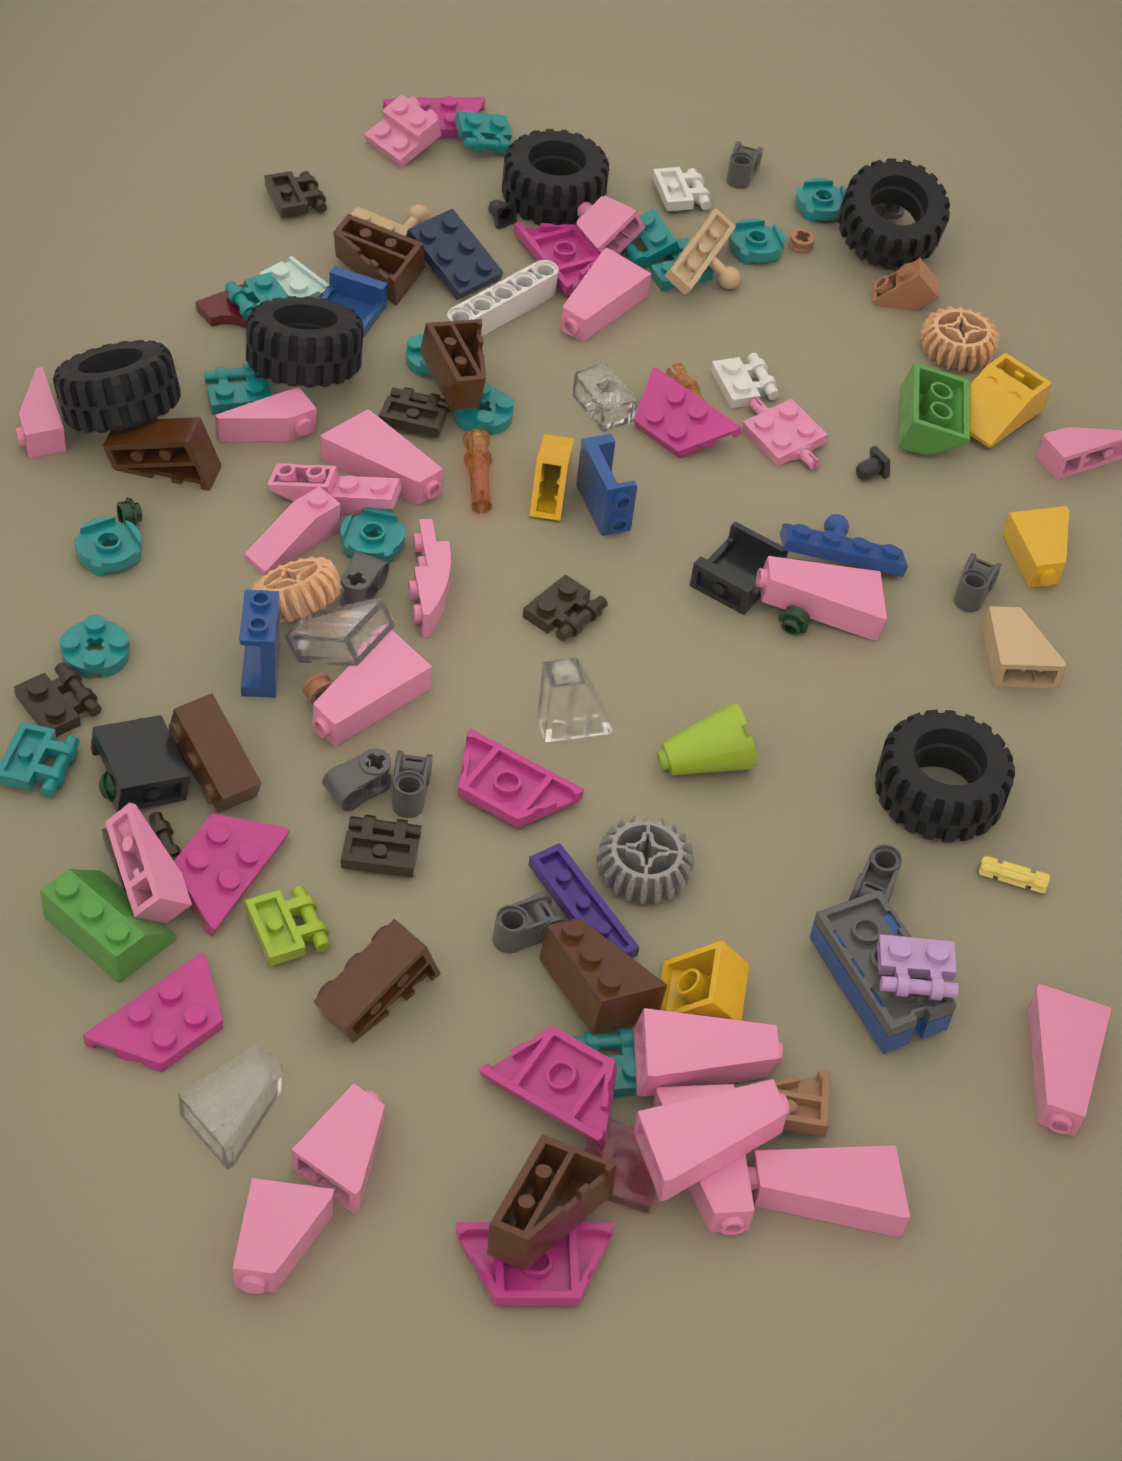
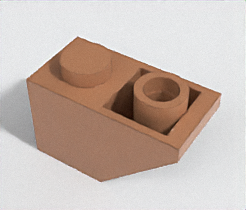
M921 258L912 263L904 264L899 270L888 276L879 278L872 288V303L875 306L916 311L939 298V280Z

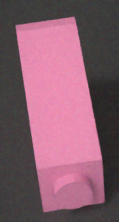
M353 1083L292 1149V1170L315 1187L334 1189V1200L354 1215L361 1208L384 1128L385 1104L374 1092L370 1090L364 1091Z
M252 1178L233 1264L234 1288H241V1290L250 1294L276 1293L332 1218L334 1211V1189Z

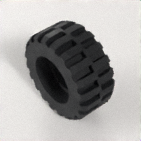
M546 129L541 132L539 130L532 131L530 135L524 134L520 136L505 152L502 180L505 202L515 201L517 213H520L521 218L527 221L529 219L533 220L538 225L541 223H551L554 225L577 223V220L580 218L577 210L581 204L589 202L593 205L601 197L606 196L609 161L601 147L596 146V143L590 138L585 139L582 134L569 133V130L563 129L561 131H554V129Z
M888 158L886 162L877 160L871 162L870 166L865 165L859 169L858 174L853 175L849 182L838 214L839 231L841 236L846 238L845 243L849 249H854L856 251L855 255L863 260L865 258L869 260V264L877 266V264L883 265L884 269H893L894 266H898L900 269L904 264L912 263L919 258L922 261L929 258L938 246L950 217V201L945 196L947 192L942 183L938 185V178L933 173L928 174L925 171L926 168L920 164L915 166L909 160L904 159L902 162H899L896 158ZM880 203L898 205L911 214L915 223L910 225L889 223L882 219L872 206Z
M288 296L287 298L278 297L273 298L272 301H263L256 305L247 316L246 361L251 369L258 373L260 377L264 379L269 378L272 382L278 384L285 383L293 387L299 385L305 386V388H314V386L327 387L333 383L341 384L345 379L350 380L361 368L363 321L352 308L344 307L339 302H330L329 299H316L311 296Z
M152 340L121 341L116 344L102 345L99 348H91L82 354L78 353L72 356L70 360L62 362L61 366L56 368L53 376V384L65 423L74 430H83L85 433H92L94 431L106 433L111 430L120 431L124 430V428L140 426L147 421L151 422L156 420L158 416L167 414L170 409H174L181 396V389L171 351L162 343H156Z
M937 709L927 710L924 715H921L920 712L907 717V720L904 719L897 723L885 740L875 774V790L878 796H880L879 801L884 810H890L889 816L897 824L900 822L904 824L906 831L912 834L918 832L924 835V839L931 841L934 838L942 839V842L952 843L955 839L959 838L962 842L973 839L975 834L980 836L989 831L990 827L995 825L1001 817L1015 777V766L1011 751L1008 747L1004 748L1006 743L998 733L995 735L992 733V728L984 722L980 724L974 721L975 717L965 714L964 717L957 715L956 711L953 710L938 713ZM926 766L944 767L961 775L969 784H944L932 779L920 768Z

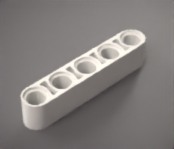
M548 260L537 261L454 306L447 313V321L482 319L481 332L482 336H485L554 297L557 289L558 266Z

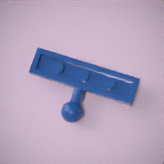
M833 514L826 519L824 523L825 532L810 529L803 524L791 525L783 523L779 534L785 551L901 577L904 576L908 567L902 549L892 544L880 545L871 543L861 537L854 539L846 537L849 530V522L840 514Z

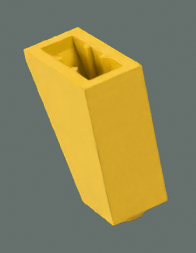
M544 434L537 455L530 517L561 521L575 438Z
M1067 506L1009 512L1002 536L1029 588L1059 584L1067 557L1069 508Z

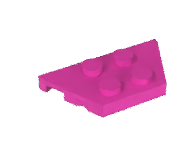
M446 96L443 98H416L424 111L431 109L439 117L441 136L438 139L459 138L454 121L457 111L479 113L480 110L483 111L485 109V97L454 98ZM383 99V109L395 99Z
M523 222L514 223V233L537 261L548 260L558 266L557 286L565 296L570 295L576 289L600 255V252L577 225L541 223L540 229L524 228Z
M657 367L652 369L634 418L635 427L678 458L693 454L698 449H706L716 445L715 440L729 435L735 438L742 433L741 426Z
M472 729L467 731L458 788L459 797L516 828H520L575 804L583 798V788Z
M211 813L177 856L174 862L182 872L192 903L191 908L198 910L206 923L204 929L209 935L213 936L287 838L290 832L289 829Z
M201 952L84 1033V1044L93 1049L98 1045L116 1051V1057L130 1062L138 1061L147 1068L163 1072L223 1029V1018L206 956Z
M550 1026L538 1033L532 1041L521 1043L509 1050L511 1056L492 1067L487 1063L479 1070L481 1076L487 1081L603 1148L605 1145L618 1068L613 1059L556 1027Z
M456 1222L455 1230L458 1241L495 1306H579L613 1236L614 1222H580L526 1270L487 1255L490 1222Z

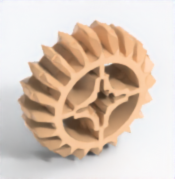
M948 306L946 310L938 308L937 312L930 313L925 323H923L920 336V345L923 346L922 352L928 354L929 360H937L938 366L943 364L948 369L956 368L958 372L962 369L971 372L973 368L981 370L983 365H988L997 353L999 333L996 331L997 326L991 324L990 318H983L982 312L974 313L971 308L969 310H964L961 306L958 309H953L951 306Z
M311 556L308 559L300 558L294 562L289 561V563L279 565L274 570H269L267 575L261 576L253 584L252 590L279 591L280 623L287 620L292 622L294 619H303L309 614H314L319 609H325L327 604L333 603L335 598L339 596L342 586L338 570H336L331 560L325 559V557L316 558Z

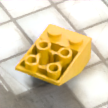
M1004 353L988 364L969 385L970 436L990 449L1044 410L1052 382L1012 356Z

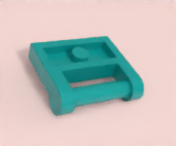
M655 208L640 215L646 228L638 235V238L647 251L644 253L639 252L633 241L624 248L630 257L629 261L643 269L680 249L677 240Z

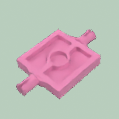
M760 398L753 399L750 402V408L758 415L743 421L742 431L777 467L798 459L802 460L811 470L816 469L820 465V460L812 451L827 443L828 434L793 399L768 408Z

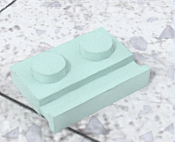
M292 256L289 257V261L286 263L281 261L259 272V275L271 272L289 296H311L320 299V295L324 294L329 287L327 282Z

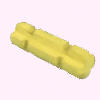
M987 855L982 858L979 866V874L990 879L996 876L998 877L997 881L1024 889L1026 886H1030L1031 891L1041 894L1046 892L1050 881L1048 873L1038 870L1033 873L1031 868L1004 860L1002 863H999L998 858Z

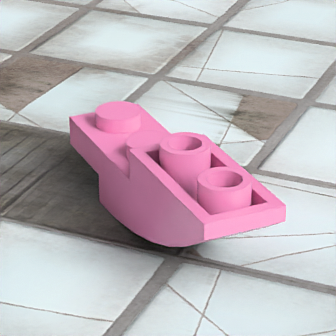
M289 463L276 464L267 484L269 490L292 501L297 500L317 487H321L341 504L340 515L346 516L352 513L353 516L362 514V509L366 508L394 509L402 489L399 478L339 476L337 466Z
M419 519V532L413 533L414 552H420V556H417L414 580L408 581L409 598L416 601L412 609L414 624H420L422 638L429 637L441 619L447 603L450 582V542H436L432 519Z

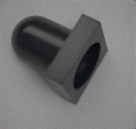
M492 200L489 203L488 211L495 218V227L497 229L517 222L515 201L511 200L503 203L500 200Z
M875 445L870 448V457L857 465L856 475L861 480H868L877 474L886 479L890 476L891 460Z

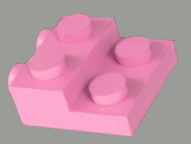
M401 94L382 110L384 118L364 134L366 142L400 167H404L441 136L440 120L433 110L424 111L415 97L411 96L408 99Z

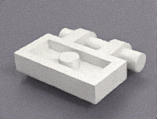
M680 167L653 169L652 179L666 211L693 209L694 202L700 205L703 210L711 208L710 192L704 187V179L700 173H697L695 168L689 169L687 173H682Z
M751 353L747 357L749 364L743 365L740 357L712 361L710 371L731 409L747 407L753 399L756 400V398H760L763 395H767L769 400H775L779 397L778 384L775 378L768 374L766 362L764 359L759 358L757 353ZM751 378H758L759 381L753 382Z

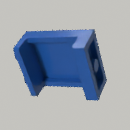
M334 266L329 272V287L321 298L329 299L330 302H339L344 307L352 308L363 321L364 338L387 307L388 283Z
M612 434L581 439L576 486L601 536L631 530L637 493L635 481L618 483L612 474L616 443Z
M245 590L239 637L240 645H245L241 696L276 698L280 656L279 591Z

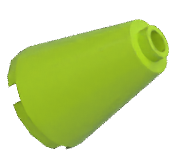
M737 702L727 704L661 743L662 750L657 751L662 771L668 770L671 776L750 770L757 766V756L752 735L748 736L745 725L748 723Z

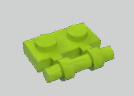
M303 886L295 887L291 891L293 899L286 901L281 890L245 900V910L270 966L306 956V946L304 943L308 941L314 943L317 952H325L331 946L327 938L329 931L325 922L319 920L315 912L317 905L314 898L307 894ZM293 917H301L305 924L296 926Z

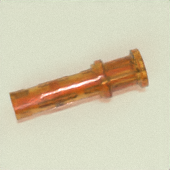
M472 429L467 431L462 438L463 446L467 449L464 463L470 470L472 510L480 514L479 504H482L484 514L492 509L488 468L492 463V456L488 451L490 435L483 429Z

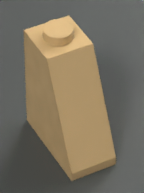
M989 606L982 626V632L993 686L1058 689L1066 669V663L1021 607Z

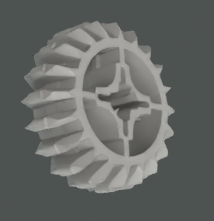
M634 815L630 823L621 819L617 827L610 826L606 835H603L600 840L596 856L597 870L599 876L604 877V886L613 887L614 896L625 894L627 903L633 898L639 899L641 906L644 905L646 900H651L657 906L661 901V897L670 902L674 897V893L681 895L685 885H688V882L691 880L694 867L692 844L686 843V833L677 834L676 824L666 827L664 826L663 818L659 822H653L649 815L644 821H639Z

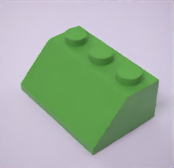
M914 362L900 386L898 447L928 456L967 444L970 440L969 380Z
M69 869L40 890L44 918L118 983H121L177 940L176 934L163 923L134 918L127 892L101 870Z

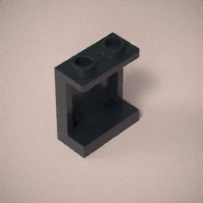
M734 522L730 526L727 540L707 560L700 556L694 562L690 586L745 615L761 597L760 588L756 587L758 569H763L768 556L787 558L788 551H785L783 546L738 522Z
M162 715L93 727L90 750L93 756H101L114 785L113 804L117 812L128 803H134L138 809L187 799L190 774Z

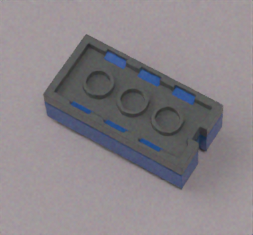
M881 890L816 912L809 938L884 1054L908 1045L912 1035L919 1034L921 1039L947 1030L957 1004L953 998L943 997L940 1001L930 1000L928 995L908 994V997L895 996L894 992L880 991L881 976L893 977V975L878 974L877 942L880 934L911 937V935ZM910 977V979L927 980L925 978Z

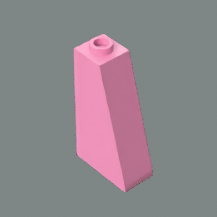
M605 248L563 305L560 330L584 343L648 297L651 273L611 249Z
M369 409L320 435V459L324 462L337 466V468L358 477L399 478L402 489L398 497L417 506L429 499L435 498L442 492L443 468Z
M768 556L763 569H758L756 587L760 588L762 602L784 610L788 606H797L805 610L809 614L810 619L870 640H878L887 620L880 571Z
M389 627L383 629L313 703L312 726L319 737H325L334 747L338 746L430 690L432 666Z
M1038 983L1028 1007L1037 1120L1039 1125L1048 1127L1056 1133L1076 1137L1086 1116L1111 1008Z
M644 1008L633 1028L637 1096L655 1095L656 1087L725 1085L766 1079L775 1065L780 1064L783 1056V1044L781 1041H778L777 1025Z
M773 1079L637 1112L634 1135L659 1201L670 1199L782 1133L790 1110L785 1094L779 1093Z
M734 1084L656 1087L652 1108L734 1089ZM745 1154L688 1187L709 1233L722 1232L725 1235H736L750 1229L755 1209Z
M896 1145L755 1150L751 1165L747 1166L754 1206L893 1237H902L909 1222L910 1212Z

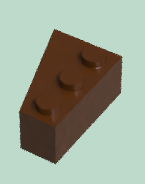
M347 214L333 232L336 257L355 273L388 283L387 299L395 305L399 303L425 268L424 246L422 242L364 219Z
M482 319L426 323L420 353L450 410L479 408L486 381L485 355L483 354L484 341L481 332Z
M201 417L156 419L151 422H144L140 426L128 427L120 431L111 430L102 445L113 469L116 471L153 478L154 474L172 478V483L181 485L183 481L201 484L200 488L208 491L211 490L222 467Z
M213 693L174 708L169 724V732L185 765L200 785L206 801L209 804H213L217 812L220 813L257 797L262 783Z
M394 918L388 925L382 926L375 932L371 943L361 953L354 954L347 961L344 970L334 980L328 981L321 987L317 998L313 1002L321 1014L354 1043L389 1015V1011L386 1009L400 997L407 1001L415 995L413 987L426 976L434 980L441 973L427 946Z
M577 918L547 925L539 959L593 1035L636 1024L644 1008L661 1009L667 984L582 919Z
M542 1134L489 1224L487 1255L522 1270L529 1268L613 1195L617 1164Z

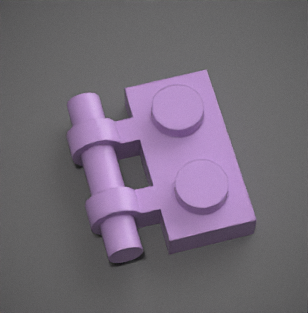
M880 934L877 942L878 974L893 975V977L881 976L880 991L894 992V995L899 997H908V994L928 995L930 1000L940 1001L943 997L957 998L958 983L944 982V980L954 981L957 973L954 941ZM910 977L925 978L927 980L910 979Z

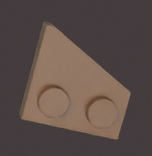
M818 1071L817 1077L800 1081L796 1075L775 1082L779 1093L785 1094L789 1104L790 1112L789 1116L786 1117L783 1130L825 1137L829 1116L830 1071Z

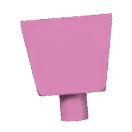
M607 196L601 197L593 205L589 202H584L577 210V214L580 217L576 223L578 228L600 254L605 248H609L619 254L646 228L635 209Z

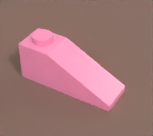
M43 367L36 368L19 412L20 427L15 428L19 447L25 446L28 458L66 452L64 427Z
M296 387L216 414V439L219 442H289L317 432V408L301 388Z
M1066 427L1043 434L1036 458L1056 480L1121 460L1122 430Z
M321 487L315 488L295 500L247 550L245 559L264 575H267L269 570L278 568L279 565L287 564L289 561L340 532L341 504Z
M128 803L105 821L134 918L167 924L192 905L182 872L136 804Z

